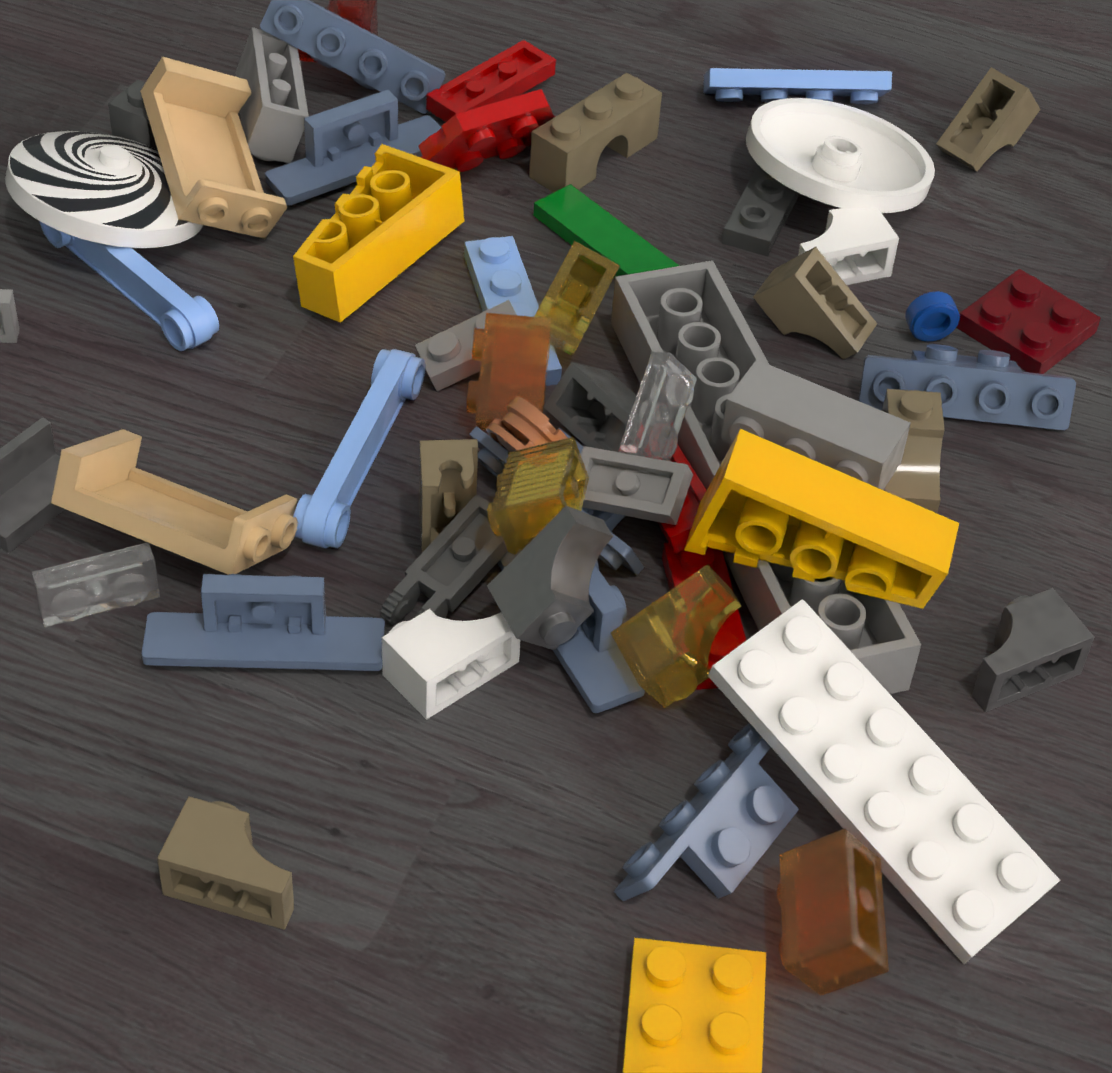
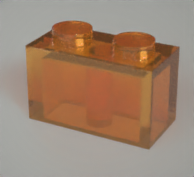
M486 313L485 328H475L472 360L481 361L479 381H469L466 411L467 413L476 414L475 421L478 428L486 430L495 418L502 420L508 413L507 405L515 396L522 397L542 413L544 412L551 341V318Z
M846 829L839 830L779 854L780 883L777 886V897L782 912V939L779 942V953L784 968L821 996L889 972L880 858Z

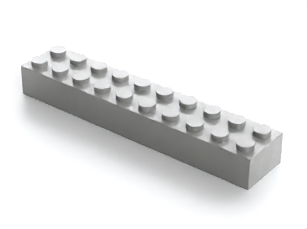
M713 260L615 277L612 327L658 422H664L707 490L732 445L721 440L726 400L756 360L766 364L769 363ZM723 551L727 566L759 631L803 599L889 694L909 690L921 643L899 603L848 591L844 580L832 577L815 579V582L792 577L794 568L759 560L757 568L734 563V553Z

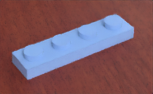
M710 68L704 75V94H716V101L721 102L742 101L743 94L761 95L762 102L787 99L788 95H806V98L833 102V96H851V103L873 104L878 102V97H882L892 90V71Z
M513 236L490 237L483 240L464 242V258L482 311L484 312L509 300L531 343V347L500 361L510 391L557 385L561 379L562 368Z

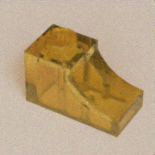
M574 241L532 319L527 332L573 356L620 265Z
M707 564L613 630L611 635L639 686L666 708L674 701L682 700L691 695L700 683L709 678L708 674L711 669L708 666L712 642L722 624L733 612L741 607V604L732 589Z

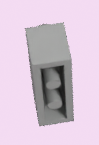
M252 27L235 72V77L248 81L251 95L240 110L241 124L252 155L264 161L276 160L291 163L304 132V118L309 117L298 48L261 29Z
M756 360L726 400L721 440L732 444L739 430L743 429L884 490L901 464L911 422Z

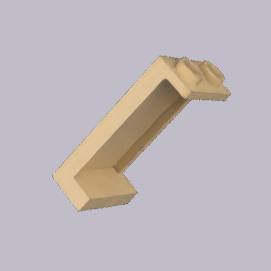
M162 57L140 92L178 220L265 239L286 211L287 205L284 198L263 192L238 115L251 95L248 81Z
M124 429L61 450L51 504L225 574H237L285 550L291 544L296 534L298 521L293 516L297 498L286 494L250 511H245L136 468L142 436Z

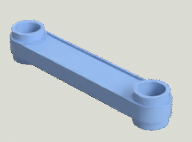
M40 222L45 236L53 246L57 248L66 246L160 325L169 343L178 351L194 349L210 340L212 335L219 331L218 317L205 298L201 296L192 298L134 249L80 239Z
M382 349L378 353L372 371L371 387L313 495H302L296 506L293 516L298 521L295 538L302 539L304 543L322 548L333 547L338 549L342 545L350 523V507L406 398L415 400L419 395L425 375V360L423 358L416 357L414 353L392 349L391 351Z

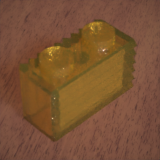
M573 437L508 452L507 463L504 464L505 469H502L503 473L497 476L498 492H495L496 497L493 498V502L488 504L487 509L491 529L495 536L503 537L508 552L516 555L519 549L523 550L565 506L579 511L582 510L589 476Z

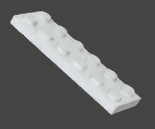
M803 599L712 666L708 677L963 964L968 962L1060 881Z

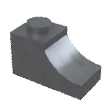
M565 506L487 585L516 639L555 650L560 644L571 639L576 633L577 628L594 612L589 603L590 578L599 555L613 538L603 519Z
M1053 588L1030 597L1023 595L1014 599L1005 606L1002 612L1001 621L993 643L998 650L982 660L972 693L973 698L984 712H987L1080 675L1094 640L1093 634Z

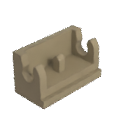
M477 439L420 441L419 522L421 553L475 495L477 496Z

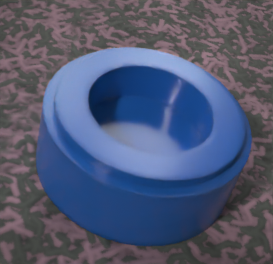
M929 292L911 302L906 310L905 318L912 335L918 340L928 342L940 340L952 333L959 323L960 314L950 295L944 292Z

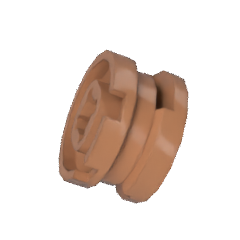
M515 396L507 405L508 413L502 420L495 418L486 428V431L492 439L546 480L553 472L552 463L558 457L564 459L573 450V444L560 429L556 430L548 421L549 418L538 408L522 397Z

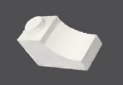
M878 207L829 210L825 233L816 239L801 243L798 256L817 247L845 284L850 285L890 277L899 237Z
M428 609L410 621L398 623L388 634L382 637V675L426 720L518 663L520 657V640L516 639L502 612L484 619L458 621L439 617Z

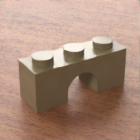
M625 73L533 130L529 178L553 193L569 184L579 190L596 179L598 160L605 146L628 158L657 139L662 92L644 83L639 78Z

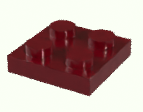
M1018 269L960 312V320L956 328L991 350L1009 354V361H1015L1024 371L1044 374L1094 335L1101 317L1044 284L1038 278Z

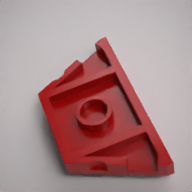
M542 89L455 114L441 126L439 131L418 145L422 154L420 157L451 169L457 168L458 171L465 172L480 165L484 159L497 155L500 159H507L519 154L526 146L531 145L532 131L555 116Z

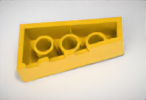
M381 144L375 152L376 162L373 166H364L356 176L357 186L351 194L343 193L334 204L335 214L332 218L322 219L293 256L301 307L341 323L464 222L460 171Z
M740 429L699 504L684 550L705 555L707 547L734 553V563L757 568L759 560L794 568L792 577L815 582V579L832 577L844 580L848 591L923 609L948 575L959 523Z

